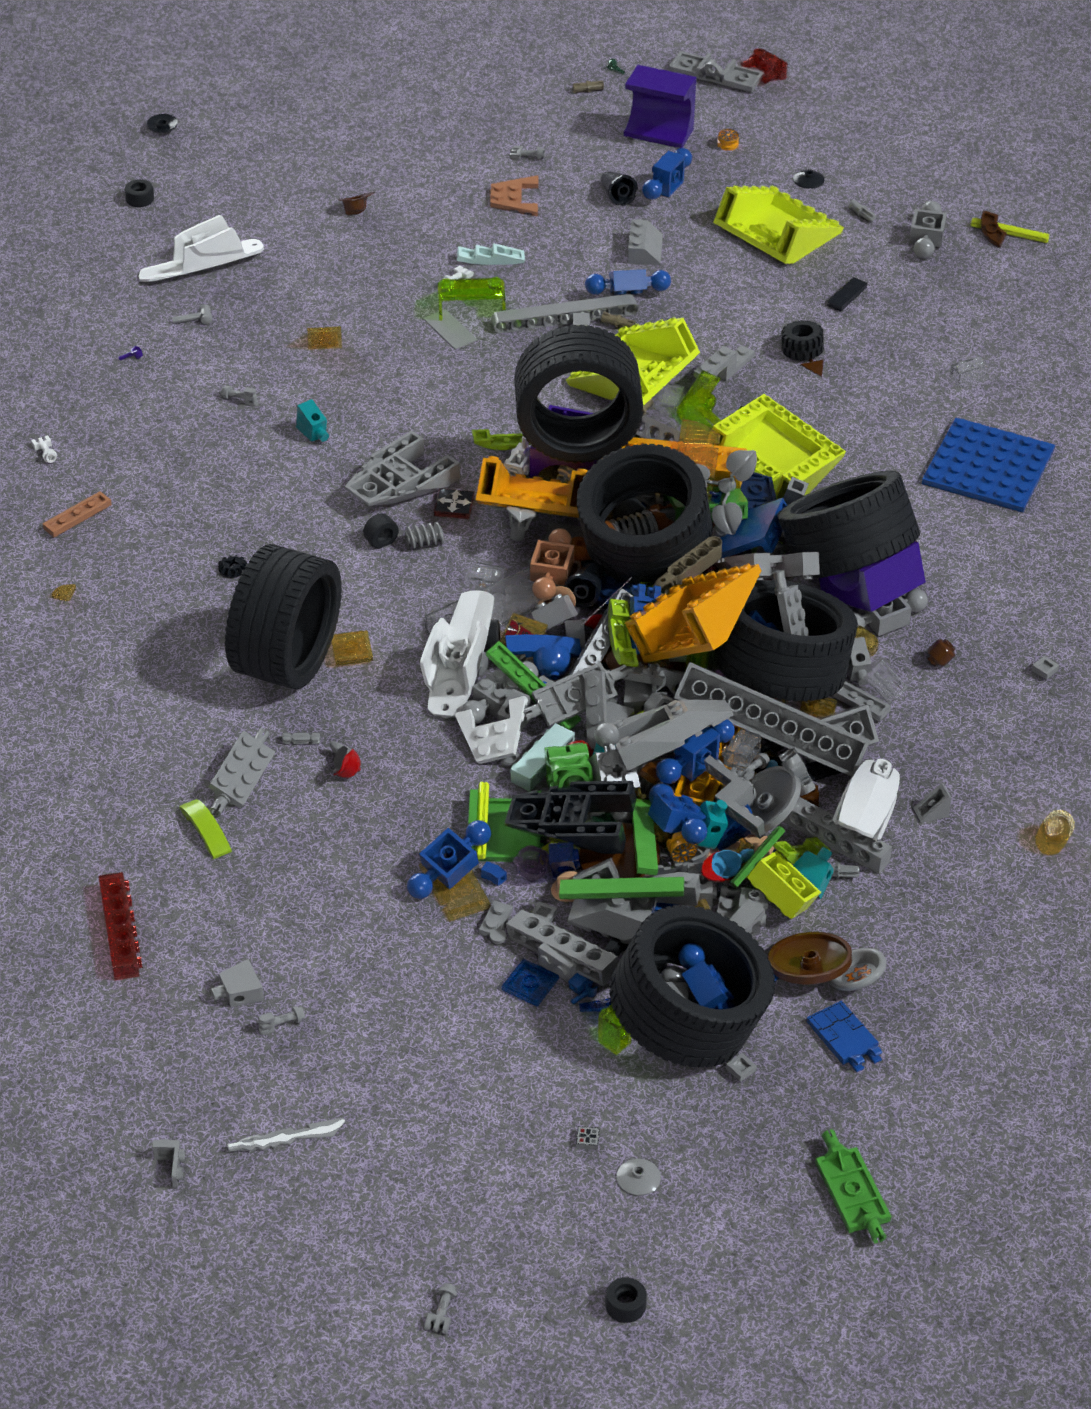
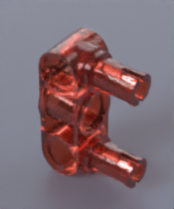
M762 48L754 49L749 59L740 63L742 67H755L764 72L762 81L765 84L774 79L785 80L787 78V62Z

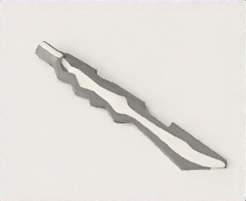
M338 1118L308 1124L309 1128L293 1130L292 1128H287L262 1136L258 1134L243 1138L238 1142L227 1144L228 1151H264L269 1148L275 1149L279 1145H291L295 1139L334 1137L345 1122V1119Z

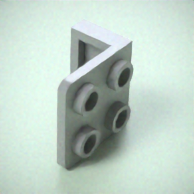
M542 943L538 947V964L566 982L576 974L575 962L546 943Z

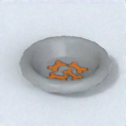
M874 948L853 949L850 968L841 976L828 982L830 986L837 990L852 991L862 989L881 977L886 969L887 960L882 952Z

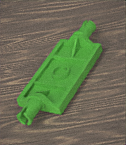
M830 1129L831 1135L828 1130L822 1134V1139L828 1151L824 1156L817 1157L815 1164L848 1232L852 1233L867 1228L874 1243H878L877 1237L880 1242L884 1241L886 1234L880 1224L891 1222V1214L858 1148L848 1149L844 1147L843 1144H840L834 1130Z

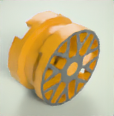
M734 129L720 130L718 132L717 146L725 151L737 149L739 146V133Z
M681 832L673 834L672 838L666 842L670 856L675 862L689 861L698 852L697 845L685 841Z

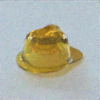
M1055 810L1045 817L1035 836L1037 848L1043 854L1055 855L1065 847L1075 829L1073 816L1067 811Z

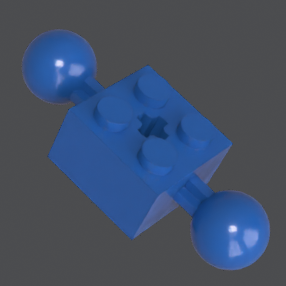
M679 148L675 152L668 150L664 156H661L660 160L652 167L653 179L643 184L642 193L644 197L649 200H655L660 195L670 197L684 182V169L692 162V154L688 149Z
M646 269L609 272V279H604L600 274H591L585 280V288L592 295L601 294L605 289L609 288L610 292H614V295L627 294L626 291H631V294H641L643 290L647 289V286H652L657 291H665L671 284V277L668 272L657 270L651 276H646Z
M726 719L714 727L711 725L702 729L703 734L698 737L694 734L685 739V744L675 749L674 759L667 758L659 762L656 768L658 779L666 784L676 782L681 775L690 781L696 779L706 771L704 760L709 755L715 760L719 758V743H726L733 738L735 733L733 723Z
M659 783L654 785L649 792L651 807L648 815L664 832L674 834L681 832L684 840L690 844H699L704 841L707 836V826L704 823L707 816L692 801L693 799L686 795L681 797L675 796L673 789L667 784Z
M482 820L472 821L467 826L465 831L466 837L463 839L450 828L441 833L419 853L421 863L428 871L425 874L416 873L409 878L407 882L409 894L416 899L428 897L432 892L433 882L436 879L441 881L448 889H451L479 863L477 853L471 847L473 845L482 846L490 840V826Z
M688 943L682 946L678 953V960L682 967L688 969L682 975L699 1005L712 1009L736 1007L732 1001L735 997L730 989L724 985L725 980L720 972H717L712 964L708 966L704 962L705 953L702 947L695 943Z

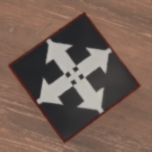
M440 488L434 516L470 519L475 491Z

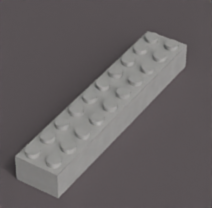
M689 662L674 696L677 700H726L734 714L728 720L734 725L788 749L794 747L797 753L851 777L857 771L870 743L868 740Z

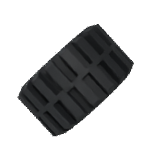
M808 320L788 323L781 331L782 353L786 357L798 361H807L820 356L824 349L823 328L816 322Z

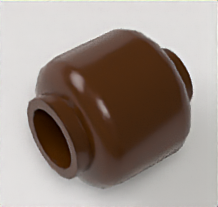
M938 639L927 649L929 654L927 659L934 666L938 664L943 667L955 657L954 651L956 649L947 639Z

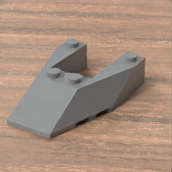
M411 430L373 453L367 464L364 463L362 470L355 474L345 485V490L368 506L398 503L446 488L460 480V463L446 455L424 470L418 469L411 462L424 455V438Z
M802 552L787 555L752 553L724 557L714 563L720 570L725 568L729 570L735 566L740 568L748 563L750 565L759 564L762 571L757 581L774 579L772 572L777 570H785V578L801 577V580L812 579L813 575H820L819 552Z
M674 700L667 705L623 720L617 719L613 721L612 724L619 730V740L616 743V747L628 771L683 746L685 739L694 734L698 737L703 734L702 729L711 725L714 727L734 714L726 700Z
M676 872L640 877H684V896L574 899L568 924L587 931L592 929L601 932L604 937L609 938V936L620 939L621 943L630 944L641 923L654 912L657 902L697 906L701 893L699 874Z

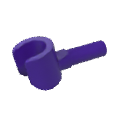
M134 346L130 352L118 358L123 360L134 355L136 359H139L143 356V353L138 346Z

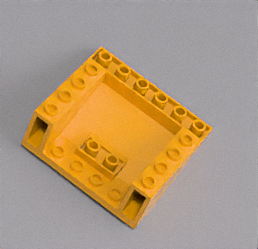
M488 456V458H483L476 501L478 504L504 508L515 506L539 513L579 518L577 492L588 470L580 468L577 471L572 470L571 480L568 481V484L561 483V480L558 479L546 481L543 480L544 478L533 476V479L526 478V475L523 474L511 476L498 457Z
M748 563L740 568L735 566L729 570H726V568L722 569L717 573L712 571L706 575L699 574L694 578L692 576L686 577L681 581V585H675L669 589V593L658 596L656 602L648 603L643 606L644 610L641 612L637 611L631 614V619L626 621L625 625L644 663L712 651L725 643L762 571L759 564L750 565Z

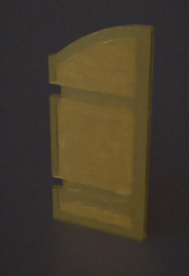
M682 420L678 452L684 453L685 456L687 455L696 464L706 466L710 470L708 480H714L719 449L713 447L714 445H719L721 435L702 423ZM707 483V495L711 498L714 484Z
M422 863L418 865L422 873L425 874L428 871ZM472 870L451 889H448L438 879L433 882L432 891L440 906L447 904L443 911L449 922L490 909L491 907L490 901Z

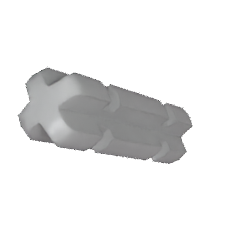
M283 733L282 742L283 744H291V742L293 744H309V742L319 744L320 733Z

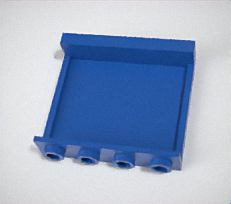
M781 498L748 510V518L741 520L734 535L726 534L724 537H719L722 540L721 558L729 557L760 545L766 553H772L783 532L778 520V514L787 506L784 499Z

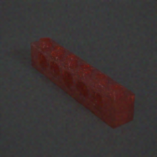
M123 872L100 875L99 883L114 980L140 977L139 969L143 968L141 956H136V953H140L138 940L134 941V937H137L136 925H131V922H135L134 911L129 910V907H132L131 894H126V892H130L128 879L124 880Z

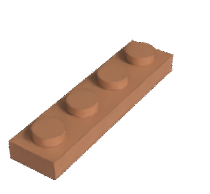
M99 491L42 523L43 529L51 536L56 537L111 506V499Z

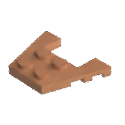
M538 176L491 184L490 207L507 211L512 209L522 214L527 212L532 213V216H538V203H521L522 188H538Z

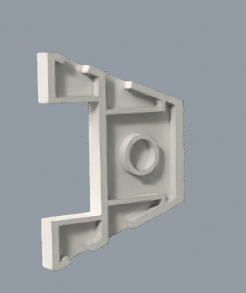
M525 696L509 699V719L475 727V719L471 709L455 713V717L478 764L516 755L521 733L519 730L525 716L523 712L528 702Z

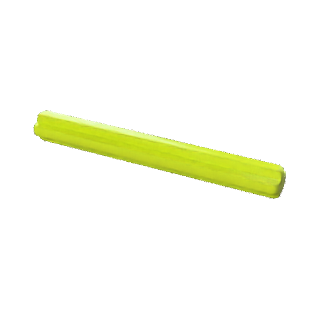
M972 218L971 226L981 229V219ZM998 223V226L1007 232V235L1048 243L1050 235L1047 233Z
M480 782L478 786L477 820H482L488 824L489 783ZM487 843L482 846H475L478 860L486 858Z

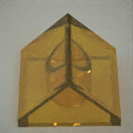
M341 326L307 328L308 350L342 348Z

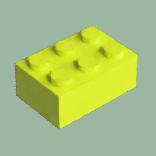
M778 851L761 859L747 876L751 884L761 890L766 895L767 900L779 907L782 914L790 919L807 910L821 893Z

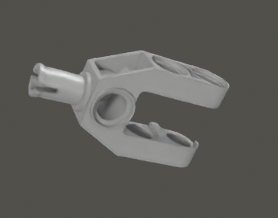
M794 747L779 755L782 766L786 770L791 769L799 778L801 784L800 796L808 794L816 788L807 772L806 766Z

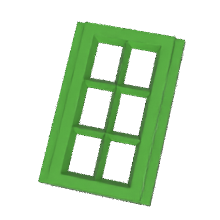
M777 826L753 853L752 857L740 868L738 874L728 883L734 888L738 887L783 835L785 830Z

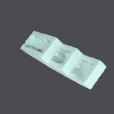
M494 243L492 248L476 245L474 250L458 246L457 261L480 265L524 263L525 254L523 250Z

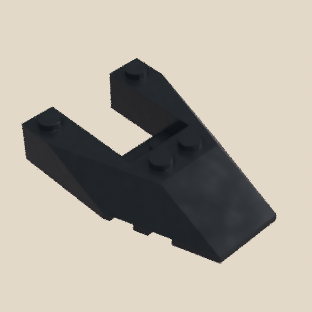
M633 781L570 782V786L558 788V785L552 786L548 791L538 793V790L513 795L506 816L505 826L549 841L601 854H623L626 836L622 822H586L588 813L634 812L637 797Z

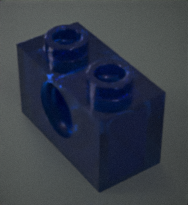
M573 842L549 844V864L553 878H557L566 871L577 872V869H581L578 849L574 848Z

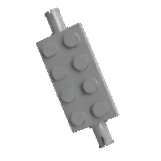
M785 570L772 572L776 587L774 591L778 599L784 633L809 636L808 628L805 626V611L801 605L802 595L798 585L787 586Z
M601 662L533 691L531 695L536 704L524 709V720L528 721L538 715H542L547 726L551 727L555 723L558 724L585 712L584 673L604 671L606 702L616 698L618 694L614 688L615 681L629 676L628 669L625 670L627 668L626 665L610 671L604 669Z
M264 728L258 729L255 737L244 730L242 731L208 785V788L213 790L216 796L215 802L209 809L211 814L217 810L214 817H220L224 808L228 805L242 808L274 756L275 751L264 744L269 737L268 731L262 735L265 731Z

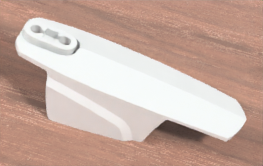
M218 215L175 236L173 261L141 269L139 280L140 282H151L257 255L264 250V245L256 239L240 241L235 230L232 227H228L223 216Z
M475 590L461 593L450 625L444 618H440L433 626L420 660V666L425 685L429 688L428 710L434 716L454 718L455 713L461 712L463 705L470 697L480 668L495 598L488 592Z
M877 759V761L866 760L861 764L842 794L832 819L834 824H839L870 838L874 837L873 840L875 841L882 838L896 803L900 774L895 768H891L892 764L884 759Z

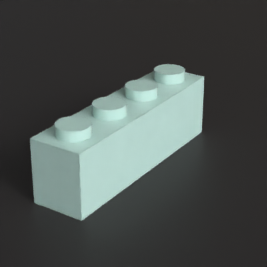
M556 723L550 729H547L541 739L535 741L533 747L528 752H525L517 763L512 765L510 769L511 782L529 792L532 791L546 776L544 748L566 746L570 742L575 741V733Z

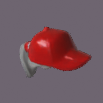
M330 741V748L336 753L334 758L335 773L333 775L343 778L353 777L361 770V760L358 753L349 746Z

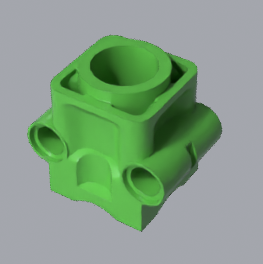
M581 742L567 746L544 748L546 782L549 789L557 785L558 788L570 786V782L593 781V771L586 743L583 744Z

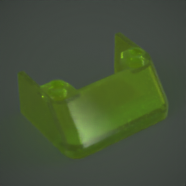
M499 277L442 279L438 282L439 321H443L442 301L501 299V310L505 311L504 281Z
M702 370L677 407V416L707 443L713 425L721 421L712 412L717 401L712 391L721 378Z

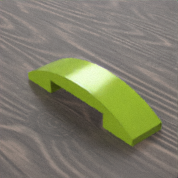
M489 429L471 431L474 444L492 450L515 449L518 443L522 442L523 436L522 433L490 434Z
M610 599L608 628L615 659L621 666L638 667L636 649H632L630 634L625 625V622L630 618L628 601Z
M195 799L179 806L187 821L190 820L204 840L205 847L213 859L232 852L219 824L200 800Z
M817 837L806 838L802 845L791 846L786 841L776 842L773 845L775 850L792 864H795L806 851L817 856L822 847L829 851L831 850Z

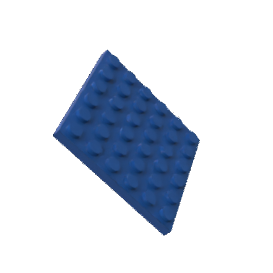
M955 418L922 478V484L1024 512L1055 450V444L965 419Z

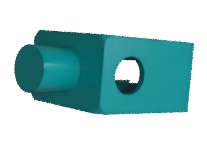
M313 399L297 405L296 428L311 442L320 439L321 442L326 441L329 438V434L326 431L327 419Z
M717 800V802L704 801L699 806L701 811L707 816L704 822L707 826V836L697 846L710 849L717 847L728 826L725 814L728 805L723 800Z
M825 847L821 848L817 856L806 851L793 865L821 891L818 896L819 899L823 897L834 872L832 865L827 862L832 852Z

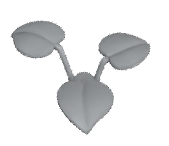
M755 450L732 452L726 461L728 471L732 472L730 478H724L720 481L708 480L710 470L704 465L696 464L703 474L706 488L707 483L718 485L721 492L725 493L722 505L713 508L712 519L721 531L730 535L736 533L741 523L742 510L736 503L729 502L726 504L728 496H730V492H733L736 488L734 476L738 481H746L754 473L757 463Z
M486 505L495 510L508 511L509 527H511L509 538L516 541L524 540L525 530H528V526L537 512L515 506L504 508Z

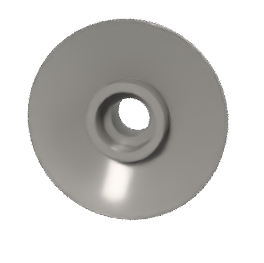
M645 1159L628 1160L617 1171L619 1187L624 1192L634 1196H645L654 1192L661 1181V1174L657 1166Z

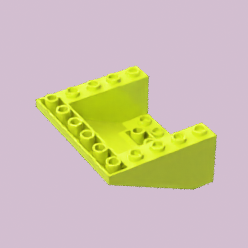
M734 185L733 187H726L713 221L714 224L785 264L795 263L842 233L844 229L837 220L828 219L826 214L814 211L815 208L803 205V202L798 199L790 198V194L781 193L779 188L775 186L748 187L743 185V187Z
M673 317L666 321L661 319L655 323L647 322L643 325L635 324L628 328L624 326L615 335L621 338V341L623 340L635 355L639 368L643 405L700 353L683 317L677 319ZM571 372V375L566 379L569 386L612 401L619 391V388L611 380L593 372Z
M765 394L713 425L706 444L747 448V451L755 450L757 463L754 472L772 477L776 500L784 498L792 477L809 483L805 495L809 494L846 453L839 445L833 443L825 435L816 431L812 426L806 424L798 416L792 414Z

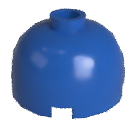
M552 645V649H546L545 646L533 653V664L536 665L540 676L544 675L550 680H557L569 670L571 657L569 649L564 646Z

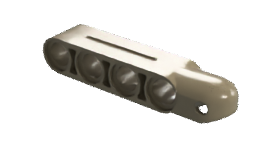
M716 536L704 540L670 565L667 572L655 581L654 586H661V591L667 594L671 587L681 585V581L686 577L692 576L694 578L722 557V540Z

